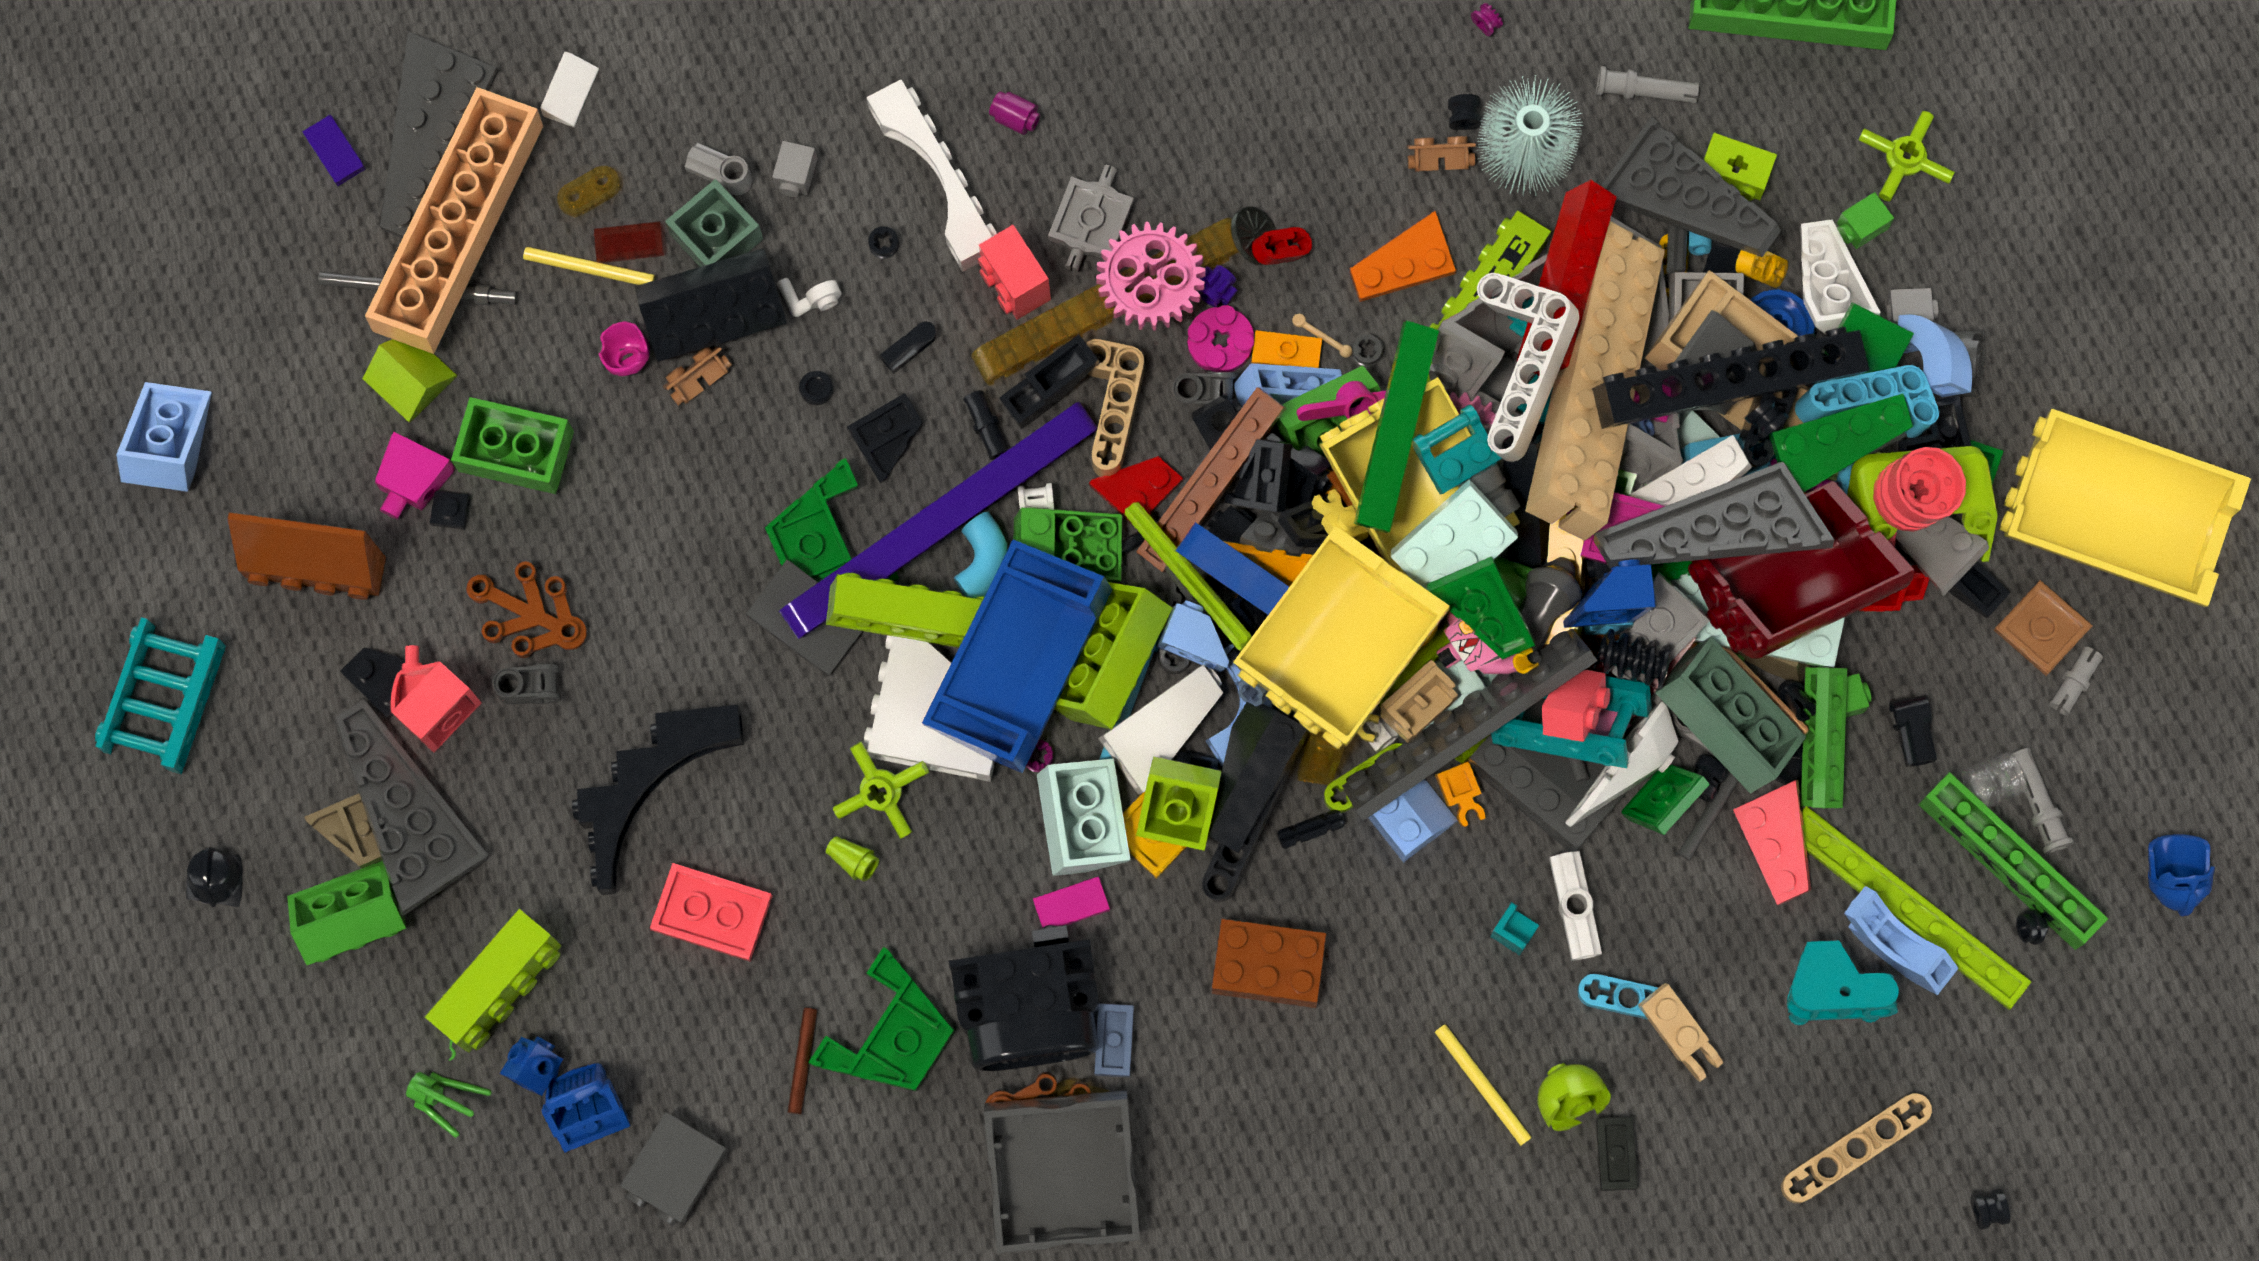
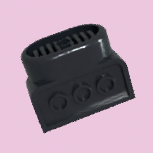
M1090 939L948 960L952 974L957 1017L963 1032L968 1036L971 1063L974 1069L979 1071H1004L1075 1060L1089 1056L1097 1051L1098 1041L1094 1018L1098 1014L1099 998Z

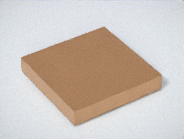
M2040 580L2000 622L1994 631L2047 676L2093 625Z

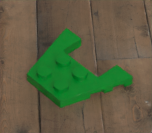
M846 458L840 460L829 473L821 477L813 484L812 488L799 499H796L765 527L781 566L786 560H789L817 582H820L851 560L826 503L858 488ZM897 572L887 579L894 582L899 580Z
M883 947L866 974L895 992V997L858 1054H854L825 1036L809 1060V1064L817 1068L916 1092L951 1039L954 1030L901 967L890 951Z

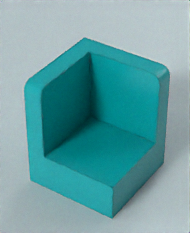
M1511 902L1490 937L1520 956L1539 925L1516 911L1517 905Z

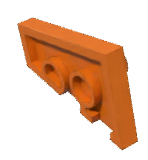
M1436 211L1350 268V274L1360 302L1456 273Z

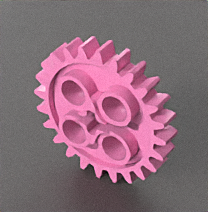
M1146 222L1144 231H1139L1136 225L1133 224L1132 234L1129 236L1120 230V242L1109 239V247L1112 251H1101V257L1106 262H1097V270L1102 274L1096 276V284L1103 285L1098 289L1099 297H1107L1104 301L1105 308L1108 309L1116 306L1114 318L1125 314V325L1127 326L1134 319L1138 320L1139 330L1143 329L1145 322H1150L1154 331L1157 328L1158 321H1162L1169 328L1171 317L1182 322L1181 311L1184 310L1192 313L1193 306L1190 301L1200 302L1201 295L1196 290L1200 291L1205 288V282L1200 280V278L1205 277V268L1198 267L1203 263V256H1193L1197 251L1196 243L1186 246L1188 241L1187 234L1176 238V227L1173 226L1166 233L1163 232V223L1161 222L1156 230H1151L1149 222ZM1152 249H1159L1164 255L1158 259H1153L1147 253ZM1176 260V263L1167 265L1169 261ZM1124 267H1131L1136 270V273L1130 277H1124L1119 271ZM1148 272L1151 276L1157 274V278L1154 280L1150 276L1145 278V274ZM1172 275H1177L1183 279L1178 285H1170L1165 280ZM1134 287V290L1129 293L1125 291ZM1144 293L1152 294L1155 297L1150 303H1142L1137 298Z

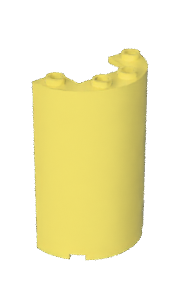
M2051 409L2046 418L2039 416L2032 436L2036 438L2028 457L2022 455L2015 470V475L2020 476L2017 487H2010L2004 502V506L2009 507V511H2006L1999 529L2004 531V536L2202 607H2208L2219 576L2218 573L2214 572L2231 518L2241 510L2251 478L2055 409Z

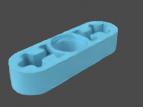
M1590 974L1581 980L1577 993L1580 1001L1586 1006L1647 1019L1638 1007V1004L1645 999V992L1652 994L1659 987L1599 974ZM1595 981L1598 982L1600 990L1609 991L1610 984L1616 985L1617 987L1612 995L1613 1005L1606 1003L1609 997L1606 995H1598L1595 1000L1590 999V993L1584 991V987H1589ZM1623 989L1635 991L1638 995L1637 1005L1633 1008L1622 1006L1618 999L1620 991Z

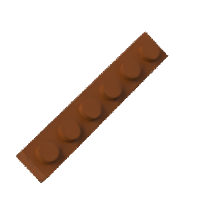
M1259 387L1255 389L1158 521L1157 525L1177 548L1195 522L1199 525L1203 523L1231 485L1243 464L1248 461L1249 452L1256 439H1264L1287 409ZM1144 540L1136 552L1161 572H1166L1164 561L1148 542Z

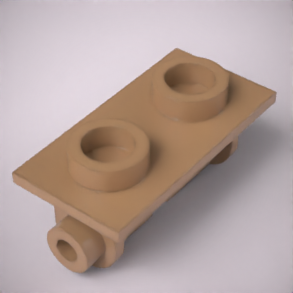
M1467 136L1447 137V143L1434 144V138H1414V145H1407V149H1414V155H1408V169H1415V172L1439 170L1438 158L1444 157L1445 170H1468L1469 166H1475V153H1469L1468 147H1476V143L1467 142Z
M715 346L713 349L710 347L701 349L692 357L695 361L685 370L682 366H679L665 377L668 383L662 387L665 390L673 388L675 392L670 396L678 406L683 402L687 404L704 390L697 381L701 376L710 386L728 373L727 369L732 365L725 355L718 358L716 354L722 350L720 347Z

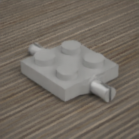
M1104 165L1098 182H1086L1074 177L1070 178L1048 234L1049 241L1067 246L1071 250L1065 264V268L1070 271L1072 268L1073 272H1078L1084 255L1102 258V250L1112 251L1109 247V239L1116 240L1117 242L1120 240L1119 231H1123L1134 204V198L1118 193L1111 187L1117 173V169L1113 166L1110 169V165Z

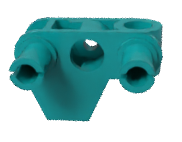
M1839 940L1807 942L1787 997L1786 1005L1788 1013H1791L1788 1017L1795 1025H1805L1808 1021L1839 1019H1862L1865 1022L1872 1023L1879 1018L1892 1016L1898 1012L1896 999L1899 994V988L1894 980V976L1891 974H1859ZM1840 991H1844L1849 996H1842Z

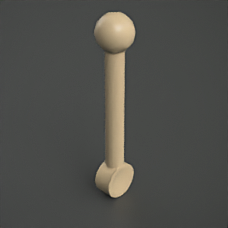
M1295 314L1293 316L1292 322L1296 327H1303L1315 336L1322 338L1323 341L1339 350L1342 357L1348 358L1352 355V348L1349 345L1340 344L1306 322L1303 314Z

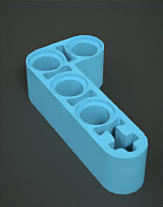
M1914 365L1900 366L1817 383L1795 405L1796 415L1803 423L1903 394L1913 424L1912 428L1905 431L1908 438L1920 436L1936 422L1939 416L1938 406L1924 372Z

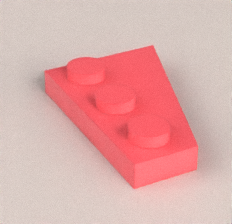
M1798 780L1733 809L1777 905L1811 891Z

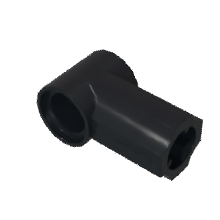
M1926 695L1890 701L1889 711L1893 712L1896 723L1893 725V729L1898 731L1906 767L1935 762L1937 757L1930 730L1932 715Z

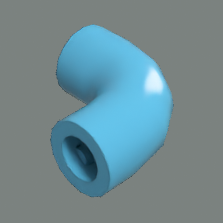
M989 512L979 514L962 529L963 535L974 550V559L971 565L954 577V581L965 597H985L1007 552L1006 539L999 525Z

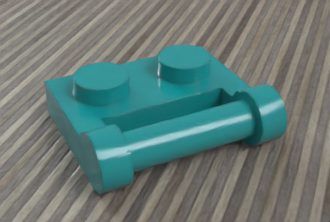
M1470 404L1461 409V414L1424 436L1421 434L1415 436L1412 440L1411 445L1439 494H1444L1502 459L1489 447L1488 434L1480 421L1477 411ZM1468 427L1472 434L1471 436L1436 457L1433 456L1431 447Z

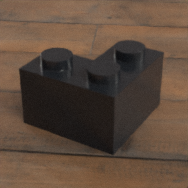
M1955 396L1936 400L1939 416L1936 422L1927 429L1928 435L1898 441V452L1913 451L1923 447L1941 449L1971 446L1960 397Z

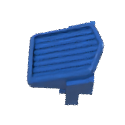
M599 1063L570 1070L549 1083L546 1089L545 1104L541 1111L554 1138L557 1137L564 1153L631 1126L627 1113L610 1078L607 1079L606 1072Z

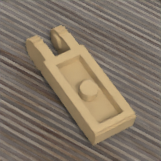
M1664 983L1638 1004V1007L1677 1060L1682 1061L1699 1082L1706 1078L1704 1069L1691 1056L1696 1050L1700 1049L1707 1061L1714 1067L1718 1068L1723 1064L1717 1051L1707 1042L1709 1039L1669 984Z

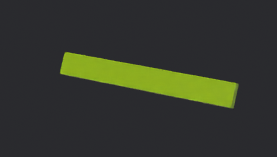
M1807 806L1802 811L1804 843L1807 852L1857 892L1860 893L1865 886L1876 891L1891 913L1902 924L1925 940L1945 949L1958 966V971L2008 1010L2014 1006L2031 984L2028 978Z

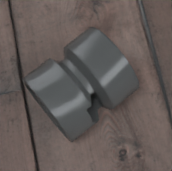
M1497 463L1490 465L1469 478L1504 517L1521 507L1511 489H1504L1503 485L1506 479ZM1469 479L1457 485L1458 488L1465 484Z

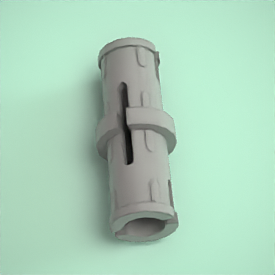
M2083 647L2071 671L2067 670L2063 675L2062 679L2065 681L2049 703L2050 707L2057 710L2062 700L2065 699L2066 702L2060 710V713L2065 716L2071 713V709L2081 692L2087 691L2090 686V677L2103 660V656L2096 651L2091 661L2087 662L2093 651L2090 647Z

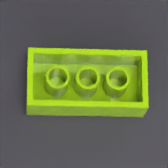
M1108 582L1113 590L1054 710L1074 722L1112 730L1115 723L1119 720L1122 709L1130 693L1135 688L1137 679L1146 661L1150 658L1152 649L1161 631L1165 628L1173 608L1146 588Z
M518 909L429 1011L425 1018L466 1052L470 1053L473 1048L476 1051L479 1050L490 1038L488 1031L496 1021L502 1023L510 1016L514 1009L511 1004L520 994L523 997L526 996L537 983L535 976L544 967L548 970L556 963L560 957L558 950L562 945L521 909Z

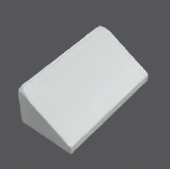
M564 52L541 105L543 116L575 127L599 68L571 53Z

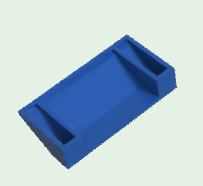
M1013 539L922 724L992 761L1023 773L1113 590L1106 578Z

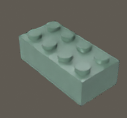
M1712 636L1687 651L1664 680L1662 689L1659 690L1658 688L1655 692L1750 794L1777 779L1806 738L1802 731Z

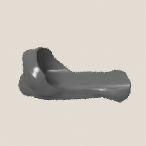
M1558 557L1541 567L1534 568L1527 575L1525 583L1526 596L1519 607V611L1534 639L1535 646L1531 647L1533 652L1542 649L1556 618L1571 610L1582 598V590L1575 579V566L1569 559Z

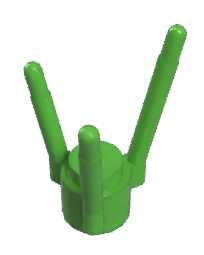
M422 1072L416 1073L408 1085L406 1096L415 1101V1108L425 1112L455 1138L459 1136V1132L429 1105L435 1106L440 1102L468 1117H472L474 1111L443 1095L444 1088L440 1085L486 1096L491 1095L490 1089L444 1078L434 1072L429 1076Z

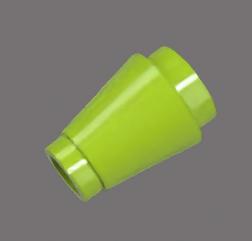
M835 836L826 848V854L831 856L854 880L867 881L878 867L879 858L874 856L873 850L841 839L838 836Z

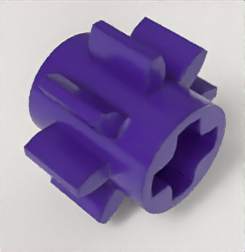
M1216 265L1213 271L1208 266L1205 268V277L1200 278V280L1205 282L1204 290H1197L1201 295V299L1212 307H1216L1220 302L1223 305H1227L1238 291L1233 287L1236 282L1235 276L1220 265Z

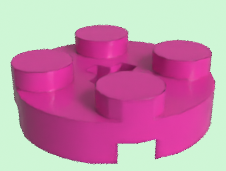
M1229 305L1213 307L1201 312L1188 328V351L1190 356L1198 366L1205 370L1233 372L1248 361L1253 350L1254 332L1250 322L1243 314L1235 311ZM1219 332L1221 335L1227 334L1229 336L1226 341V347L1223 348L1220 344L1216 346L1212 344L1215 340V333Z

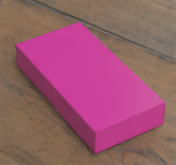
M1099 876L1033 898L1042 928L1049 925H1069L1110 911Z

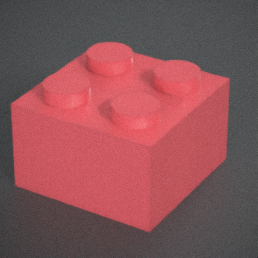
M1014 225L979 244L981 257L977 260L982 268L979 272L989 288L993 285L995 286L999 294L997 300L1006 314L1012 312L1018 320L1051 300L1049 278Z

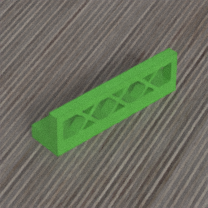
M1805 667V694L1816 705V713L1812 716L1806 708L1804 709V712L1810 719L1804 721L1809 731L1803 741L1801 806L1843 808L1847 669Z

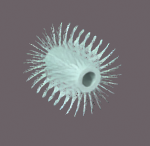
M1533 81V96L1529 91V101L1526 84L1525 96L1523 92V98L1522 96L1520 98L1514 88L1519 103L1513 94L1515 100L1511 99L1512 106L1504 102L1503 107L1501 105L1498 108L1492 106L1493 108L1488 107L1491 110H1497L1499 113L1494 111L1495 113L1491 112L1492 114L1485 119L1487 121L1488 119L1491 120L1482 127L1486 131L1479 133H1490L1487 135L1492 136L1477 138L1485 140L1477 142L1488 141L1489 143L1486 144H1492L1488 145V147L1483 146L1479 148H1487L1481 149L1482 151L1490 150L1486 151V153L1491 152L1488 153L1490 154L1488 157H1492L1489 158L1491 161H1493V158L1497 159L1493 162L1496 164L1493 168L1501 163L1505 166L1500 171L1508 165L1511 166L1506 178L1509 175L1512 177L1516 170L1512 189L1522 165L1518 189L1524 169L1523 195L1525 191L1524 179L1526 182L1529 179V170L1532 188L1533 175L1535 179V173L1536 176L1537 174L1543 182L1540 171L1544 178V173H1547L1546 166L1548 168L1551 166L1552 170L1559 171L1553 167V164L1561 166L1560 160L1567 163L1564 160H1567L1568 155H1565L1563 151L1568 150V153L1574 154L1571 151L1577 152L1573 149H1578L1574 147L1578 146L1574 143L1579 142H1570L1569 140L1574 139L1573 137H1580L1571 134L1577 131L1571 129L1579 128L1567 127H1573L1571 125L1578 126L1573 123L1582 122L1565 121L1569 120L1567 119L1569 116L1577 115L1575 113L1567 115L1570 114L1569 112L1562 115L1563 111L1557 113L1559 110L1566 108L1564 107L1566 104L1556 109L1557 107L1554 108L1565 96H1562L1557 102L1555 98L1552 102L1551 100L1549 101L1552 95L1549 98L1546 96L1542 103L1547 82L1538 105L1540 85L1535 101V82ZM1503 114H1509L1511 118L1509 119L1506 115L1504 116ZM1553 124H1556V125H1557V124H1560V125H1562V126H1560V127H1558V126L1554 127V126H1552V125H1553ZM1502 127H1509L1511 130L1506 131ZM1550 130H1554V131L1558 130V131H1561V132H1558V133L1554 132V133H1552V132H1550ZM1548 136H1556L1557 138L1550 139ZM1547 142H1552L1555 146H1551Z

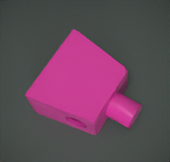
M393 432L375 479L379 489L388 494L380 511L394 519L399 518L406 504L422 511L433 498L435 491H438L454 472L455 466L450 459Z

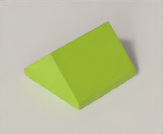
M392 339L378 346L362 379L410 423L457 375L435 354Z

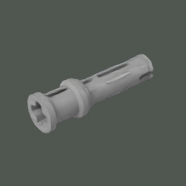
M1600 66L1596 86V95L1601 96L1603 93L1623 95L1624 99L1629 100L1636 95L1690 102L1692 104H1696V96H1698L1699 92L1698 82L1692 83L1638 76L1637 72L1628 69L1627 72L1607 70L1606 66Z
M2025 748L2010 754L2009 758L2012 761L2034 814L2031 823L2033 827L2038 828L2045 845L2043 848L2044 854H2050L2073 845V838L2067 836L2060 819L2063 814L2061 810L2054 808L2032 756L2031 749Z

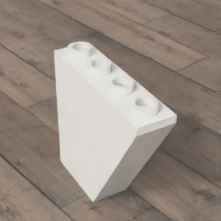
M887 635L886 649H890L887 662L882 661L878 675V681L883 682L880 695H874L871 705V714L875 715L873 727H867L863 741L864 747L868 748L869 756L873 759L913 766L923 761L928 770L991 782L995 761L922 724L951 662L928 642Z

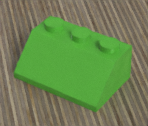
M1361 366L1283 403L1282 405L1287 409L1277 421L1283 440L1286 443H1292V447L1298 451L1305 446H1309L1326 458L1319 445L1322 443L1319 436L1337 426L1341 431L1342 429L1339 424L1347 420L1346 416L1300 421L1296 413L1297 409L1306 404L1336 400L1338 390L1350 381L1362 382L1371 393L1380 391L1378 383L1366 368ZM1364 397L1356 399L1350 408L1359 405Z
M383 861L287 896L290 932L306 965L327 961L334 955L350 949H359L366 943L382 937L394 936L399 931L406 929L405 915L401 917Z

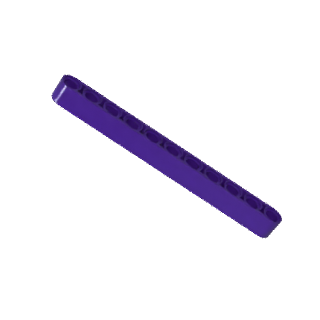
M1078 401L795 598L778 612L796 637L801 639L826 621L830 585L837 574L855 573L860 575L862 579L873 581L887 579L1078 445L1088 435H1092L1097 431L1098 427Z

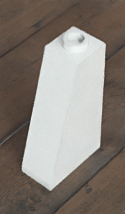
M1204 664L1196 668L1117 724L1112 730L1110 729L1098 738L1137 794L1144 793L1146 790L1153 756L1172 760L1223 694L1219 687L1222 685V682L1212 668L1206 669Z

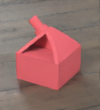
M406 646L405 663L402 664V670L397 673L393 683L391 712L410 732L435 753L482 702L467 685L440 661L423 665L419 663V646Z

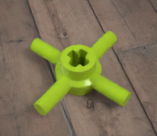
M1922 111L1910 136L1899 137L1893 142L1865 128L1863 129L1858 140L1886 153L1887 164L1892 169L1879 193L1881 199L1891 201L1903 176L1914 175L1920 170L1947 184L1950 183L1955 172L1927 159V152L1922 143L1934 118L1930 112ZM1904 152L1911 154L1910 159L1903 157Z
M862 741L851 746L850 750L865 777L860 784L859 794L833 807L836 817L841 819L867 805L874 810L885 811L900 839L909 835L912 831L898 808L897 802L901 797V787L929 773L926 764L921 761L894 775L888 770L876 768ZM884 787L886 789V793H877L875 788Z

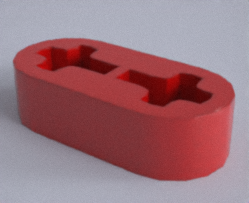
M1300 227L1267 231L1257 237L1252 243V253L1255 259L1263 265L1299 260L1308 254L1312 248L1311 237ZM1292 241V243H1297L1298 245L1289 246L1288 242ZM1275 246L1276 250L1272 251L1271 249H1267L1266 247Z

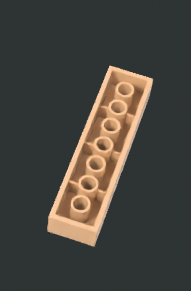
M478 87L476 88L365 314L373 332L429 353H435L542 131L543 123L537 108Z

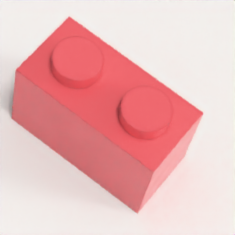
M1583 670L1551 692L1542 705L1543 735L1584 742L1590 730L1596 728L1601 710L1606 709L1610 701V689L1606 688L1605 673Z

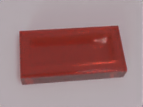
M660 221L594 229L596 260L599 263L664 256Z

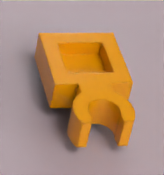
M1469 761L1435 774L1447 806L1458 805L1457 819L1463 827L1468 826V821L1465 817L1468 810H1474L1479 820L1485 819L1484 809L1473 800V797L1482 793Z

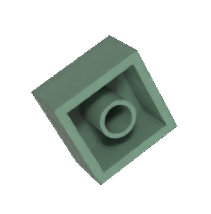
M716 179L665 221L670 236L699 267L748 253L764 239L759 224Z

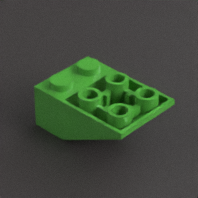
M1021 507L1014 517V540L1100 574L1106 578L1107 582L1121 581L1122 514Z

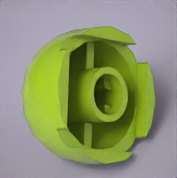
M1562 1063L1548 1071V1076L1539 1087L1537 1098L1539 1110L1548 1127L1551 1125L1554 1131H1564L1582 1123L1574 1118L1595 1109L1597 1115L1601 1113L1609 1104L1611 1094L1597 1072L1590 1067Z

